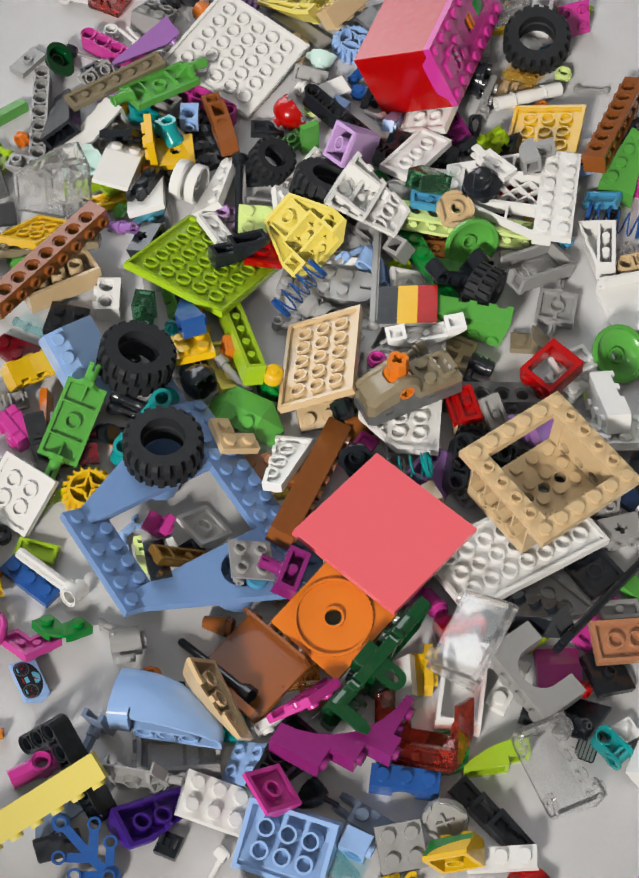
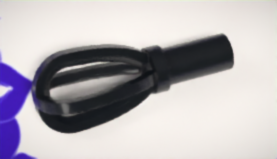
M472 114L469 117V131L477 139L481 132L482 116ZM474 119H477L479 122L476 131L473 130L472 125Z

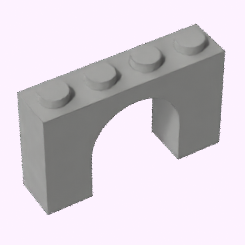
M527 621L488 647L483 658L486 665L499 676L502 685L512 692L515 701L525 708L530 719L541 728L577 702L587 690L572 673L548 688L535 687L522 677L518 666L519 659L536 648L542 639L541 635Z

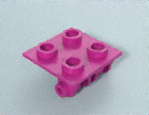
M581 0L556 7L558 15L563 14L566 18L565 22L569 23L571 37L590 32L589 0Z

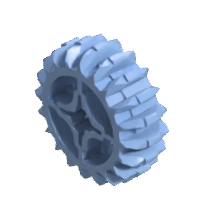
M346 25V28H340L333 35L331 48L333 54L337 56V60H341L342 64L346 62L348 65L355 64L353 60L368 33L361 25Z

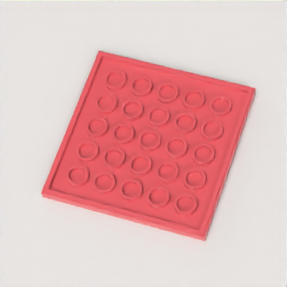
M376 453L292 531V535L394 616L476 533L477 528Z

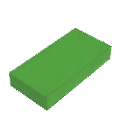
M317 120L300 125V152L302 155L309 153L314 146L319 148V123Z

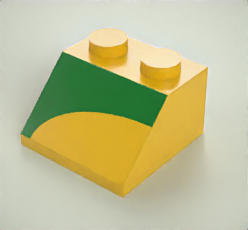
M470 830L461 832V835H441L439 839L430 841L422 856V862L441 874L486 867L484 839Z

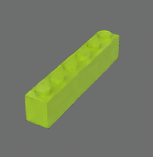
M240 302L224 317H216L223 335H231L235 349L233 360L243 386L263 385L266 363Z

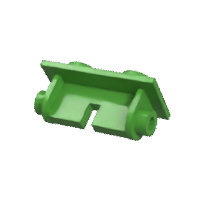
M163 288L161 293L164 304L168 305L166 306L168 318L176 321L175 312L180 297Z

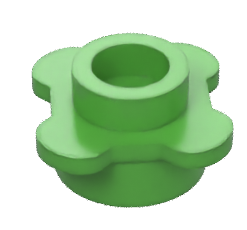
M119 202L111 213L115 216L114 220L118 217L123 218L127 212L125 208L127 203L122 204Z

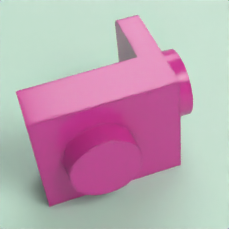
M151 510L142 523L141 528L157 539L169 536L175 527L173 523L176 517L170 513L161 516L154 510Z

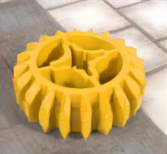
M89 465L86 470L83 467H80L79 472L73 470V476L67 475V481H63V488L60 491L62 503H64L67 511L83 506L109 476L106 469L100 471L98 466L92 469Z

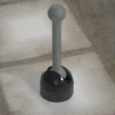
M68 43L66 45L70 49L73 58L81 56L99 63L106 60L80 53L78 48Z

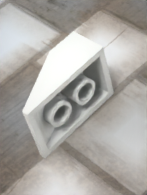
M118 141L110 142L103 152L92 182L127 192L141 174L142 165H144L145 151L136 146L129 147L123 145Z

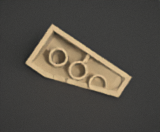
M188 657L182 672L186 680V687L237 740H252L253 737L215 660Z

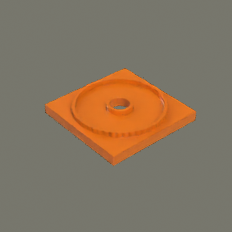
M325 562L270 622L298 648H302L309 655V658L331 678H338L340 680L350 669L352 660L369 640L375 642L381 632L392 623L397 614L393 616ZM336 610L341 613L342 619L340 623L329 625L326 622L325 616L329 611Z

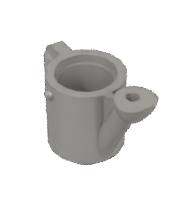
M98 617L99 630L109 633L113 662L115 664L135 662L136 655H141L142 649L147 648L145 630L139 631V626L126 627L108 623L105 619Z

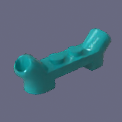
M128 102L129 113L127 119L131 125H140L141 122H144L143 114L151 113L154 133L163 138L168 148H174L183 142L184 137L177 127L174 116L170 114L162 116L150 107L138 111Z
M170 387L159 388L148 398V403L141 410V413L149 407L154 409L156 406L162 405V407L168 408L170 405L178 404L180 401L179 394ZM122 432L114 440L113 450L110 454V460L116 466L123 459Z

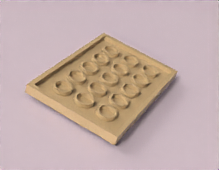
M360 304L288 325L282 368L284 376L280 383L277 405L280 414L356 394L355 382L358 374L363 308Z

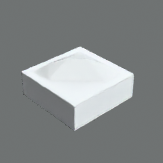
M629 716L611 726L628 744L639 739V729Z

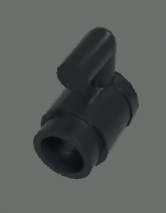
M473 352L462 380L481 382L472 378L473 374L476 373L490 377L496 362Z

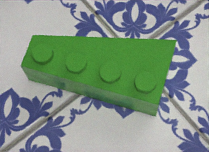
M633 127L614 156L607 172L600 179L598 191H622L623 198L620 204L630 209L639 177V130Z
M438 295L437 322L444 321L443 316L463 312L467 330L458 335L499 348L511 325L514 307L507 306V309L497 308L498 304L489 303V306L477 304L478 301L474 300L460 302L459 298Z

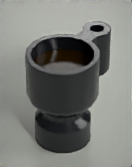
M100 423L94 429H96L97 439L106 444L113 445L114 440L121 432L123 433L126 427L119 428L115 424Z

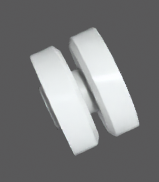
M180 159L174 167L170 178L169 196L179 201L184 199L186 203L196 206L208 186L210 176L208 166L199 163L194 165L190 160Z

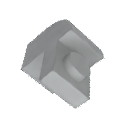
M530 137L522 142L519 147L520 167L524 175L542 171L541 159L556 155L553 137L534 142L533 137Z

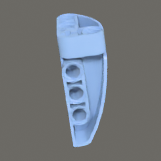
M126 667L120 670L107 706L106 716L109 729L130 732L132 726H134L133 734L140 738L222 750L224 741L222 724L188 687L159 673Z

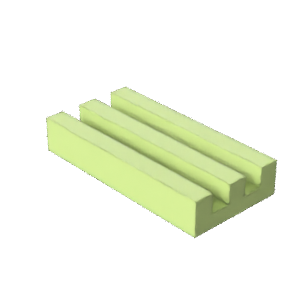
M141 535L133 536L136 560L144 573L148 574Z

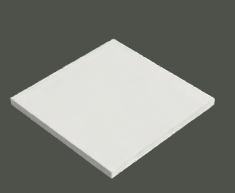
M214 0L163 59L167 67L179 61L181 63L192 62L204 57L208 62V67L195 72L196 76L200 78V86L213 93L219 92L220 97L234 103L237 107V114L248 121L306 53L310 45L242 0Z

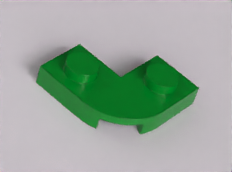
M49 614L31 621L32 629L48 641L55 637L66 638V642H72L93 634V626L82 617L73 618L71 621L61 623Z

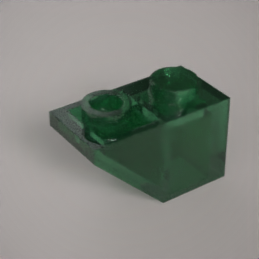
M418 165L408 169L405 186L419 192L443 195L445 192L450 191L452 176L425 165Z

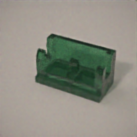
M135 289L131 304L133 320L137 322L147 321L150 325L154 324V320L158 316L155 291Z

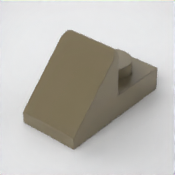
M532 325L531 333L511 332L510 353L536 354L550 341V337L534 325Z

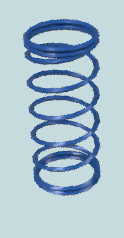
M592 201L589 203L584 221L590 220L594 207V202ZM601 204L598 205L592 220H594L597 212V220H599ZM611 207L608 208L603 220H605L607 214V220H609ZM619 209L618 212H617V214H616V216H615V218H614V220H616V218H617V216H618L617 227H616V232H617V234H619V233L622 231V229H623V227H624V225H625V223H626V221H627V219H628L627 229H626V235H627V237H629V236L631 235V233H632V231H633V229H634V227H635L637 221H638L637 231H636V234H635V239L638 240V239H639V215H638V217H637V219H636V221H635V223H634V225H633V227H632L630 233L628 234V228H629V222H630V216H631V213L629 212V213L627 214L626 218H625V221H624V223H623L621 229H620L619 232H618V226H619V220H620V214H621V210Z
M311 258L307 260L308 263L323 277H320L319 275L315 274L305 266H302V268L311 277V279L314 281L316 285H313L312 283L308 282L300 275L295 274V276L305 286L309 293H306L305 291L301 290L293 283L288 281V284L299 295L302 301L294 298L286 291L281 289L282 293L289 299V301L292 303L295 309L284 304L276 297H274V299H272L271 301L273 306L288 318H290L291 314L285 307L293 311L296 310L295 304L289 297L296 300L297 302L303 303V298L296 289L303 292L304 294L310 295V290L303 281H305L313 287H317V282L311 276L310 273H312L320 279H325L324 277L328 275L325 272V270H323Z

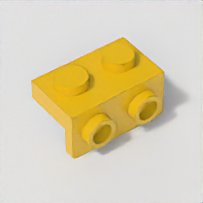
M424 644L422 653L410 654L415 656L418 696H432L433 687L438 685V674L433 673V666H437V652H433V644Z

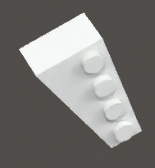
M105 97L97 105L96 109L86 117L81 125V132L62 145L59 151L64 160L78 168L76 157L79 153V148L83 144H91L98 151L105 150L107 147V139L99 138V130L130 128L131 125L123 108L120 105L114 107L110 99Z

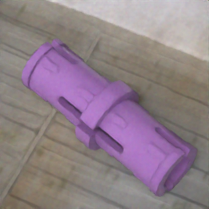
M109 220L110 223L106 226L108 232H117L120 235H125L126 233L137 234L139 231V226H134L138 225V223L127 222L126 220Z

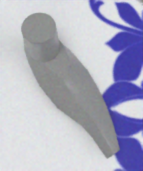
M168 199L165 201V221L159 222L164 229H170L173 224L172 211Z

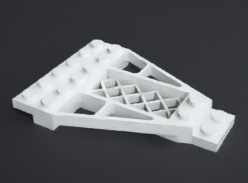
M556 151V155L542 159L541 173L524 175L522 171H517V174L505 183H501V191L504 193L502 196L499 197L497 195L488 203H480L470 198L475 207L474 214L531 239V244L550 246L551 241L570 244L581 154ZM519 153L501 156L509 163H512L514 167L515 163L520 162ZM476 160L447 164L446 169L428 167L424 191L442 194L450 190L463 192L464 177L468 173L475 171L480 165L476 163ZM510 184L514 187L511 191L506 188ZM530 187L533 191L528 193L524 189ZM520 193L523 197L517 199L514 195ZM495 213H502V214H505V216L502 217V216L497 215V214H495ZM507 215L535 218L533 229H528L508 220Z

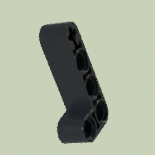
M478 248L469 255L465 262L438 257L433 258L426 264L425 270L438 284L465 287L469 276L481 262L484 261L494 265V261L482 248Z

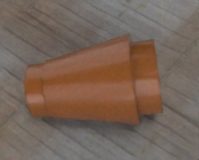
M204 616L202 628L227 637L235 630L236 620L231 618V616Z

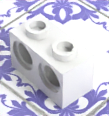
M98 277L97 285H94L96 301L92 302V311L96 313L97 320H121L123 293L121 277Z

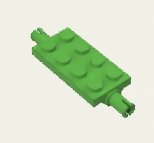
M204 57L192 62L181 63L179 61L119 87V93L111 95L110 102L114 107H117L128 101L138 111L144 110L200 85V78L196 76L195 72L207 68L208 62Z
M89 362L85 376L81 380L68 376L37 453L49 459L44 473L49 476L52 471L51 478L56 480L61 465L77 467L106 397L107 391L98 388L95 383L102 366L97 364L95 370L92 371L95 366L94 362Z

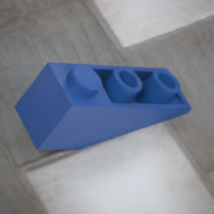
M180 297L175 312L178 333L184 339L207 333L206 325H208V320L205 313L203 314L193 303Z

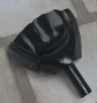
M313 776L300 788L298 796L302 804L297 808L312 809L323 805L324 802L338 808L340 803L329 798L326 786L320 779Z

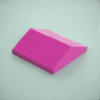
M564 648L560 653H555L553 649H536L533 651L537 687L548 688L554 686L571 673L582 681V666L578 660L580 656L577 648Z
M279 763L249 771L242 775L265 816L278 817L302 804Z

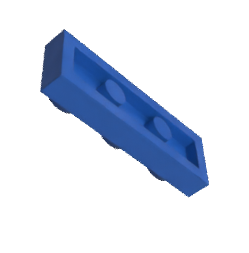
M15 554L0 567V571H2L6 578L45 608H48L60 596V589L17 559Z

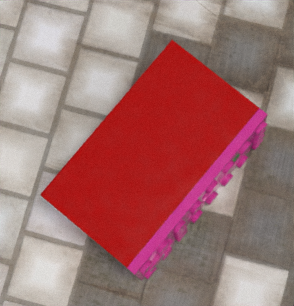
M384 0L353 60L381 110L388 115L391 111L404 113L459 106L499 17L503 12V5L499 0Z

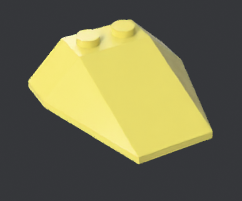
M257 0L256 2L257 5L297 20L319 24L321 21L316 13L325 3H329L331 0Z
M288 193L264 220L281 265L293 278H297L295 274L301 277L308 275L302 266L307 267L314 273L318 272L307 260L311 258L322 267L342 245L347 222L336 209L292 193Z

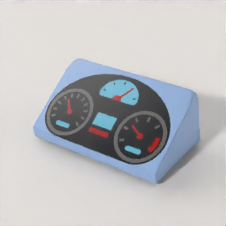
M35 659L28 662L22 660L8 666L24 703H42L50 695V690Z

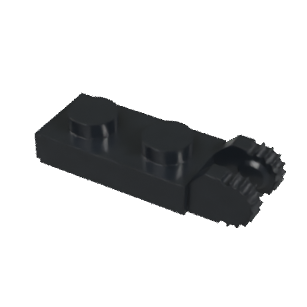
M150 166L144 169L132 188H129L126 192L127 201L132 202L135 198L137 201H143L164 175L163 168Z

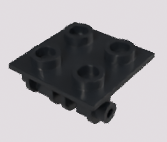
M579 699L566 713L561 712L552 719L556 724L552 731L588 742L610 713L612 707Z

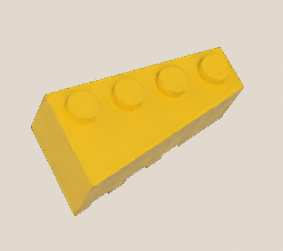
M42 348L39 352L34 354L31 352L18 360L5 363L0 371L10 394L56 375Z

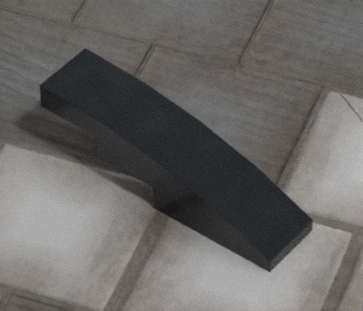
M466 775L462 776L447 791L453 799L464 806L468 815L501 846L535 844L504 808L500 809L484 791L480 792Z

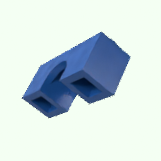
M372 763L369 793L391 796L394 792H406L414 795V799L433 801L439 797L441 771L396 765L387 767L380 763Z

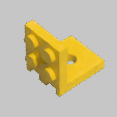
M151 113L143 114L144 122H141V131L145 135L142 137L143 148H147L145 149L146 160H150L151 166L162 167L163 171L172 170L177 162L183 158L192 161L194 165L196 164L192 133L183 134L184 140L180 145L168 148L162 137L155 138ZM176 149L181 150L178 154H172Z

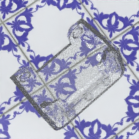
M467 588L465 592L460 591L455 600L458 606L436 648L431 647L425 659L428 660L427 669L474 694L493 661L519 607L513 603Z

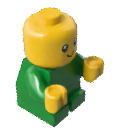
M278 364L266 366L263 385H257L259 396L277 402V398H279V385L284 376L281 366Z

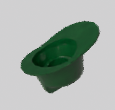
M60 42L50 43L46 49V66L54 74L63 77L71 76L74 73V63L70 49Z

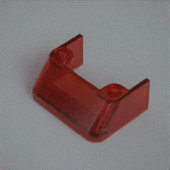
M385 688L375 693V723L384 719L396 709V690ZM469 697L455 705L451 734L411 728V721L406 720L403 725L405 730L401 736L400 748L403 749L399 759L397 761L393 760L391 764L448 774L458 770L461 767L474 734V697Z

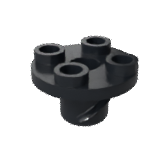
M486 166L476 168L475 171L468 173L463 180V193L480 203H488L501 190L499 177Z

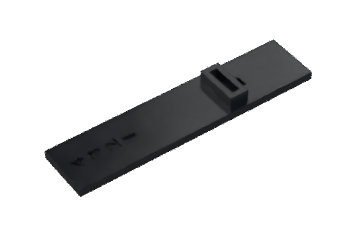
M42 410L25 414L23 419L36 468L44 473L49 459L37 453L47 429V423ZM59 472L56 477V481L59 484L48 502L62 498L60 491L63 487Z
M163 539L143 543L150 581L173 577L171 567L157 565L148 551L151 544L164 545Z

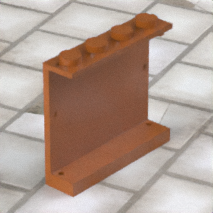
M244 607L243 610L247 617L212 652L209 658L215 660L219 666L241 683L251 684L258 689L257 697L248 704L237 694V690L226 682L239 711L255 725V723L264 718L309 670L311 664L307 659L309 655L302 648L296 649L293 647L294 643L286 635L281 637L277 633L278 629L272 623L268 622L266 624L263 622V617L255 609L251 612L247 607Z

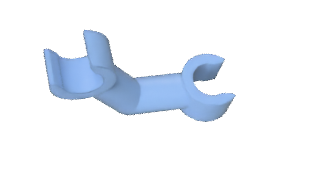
M139 514L134 515L131 523L119 533L128 549V536L135 530H142L141 525L144 520L141 523H136L139 520Z

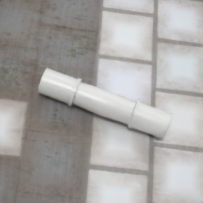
M555 82L516 93L510 92L509 94L494 97L493 107L495 111H501L539 100L546 101L550 98L562 96L563 86L560 82Z

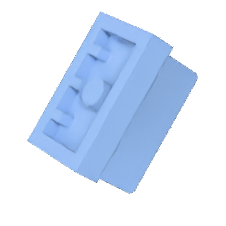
M236 742L221 780L236 786H245L246 781L242 775L253 771L267 743Z

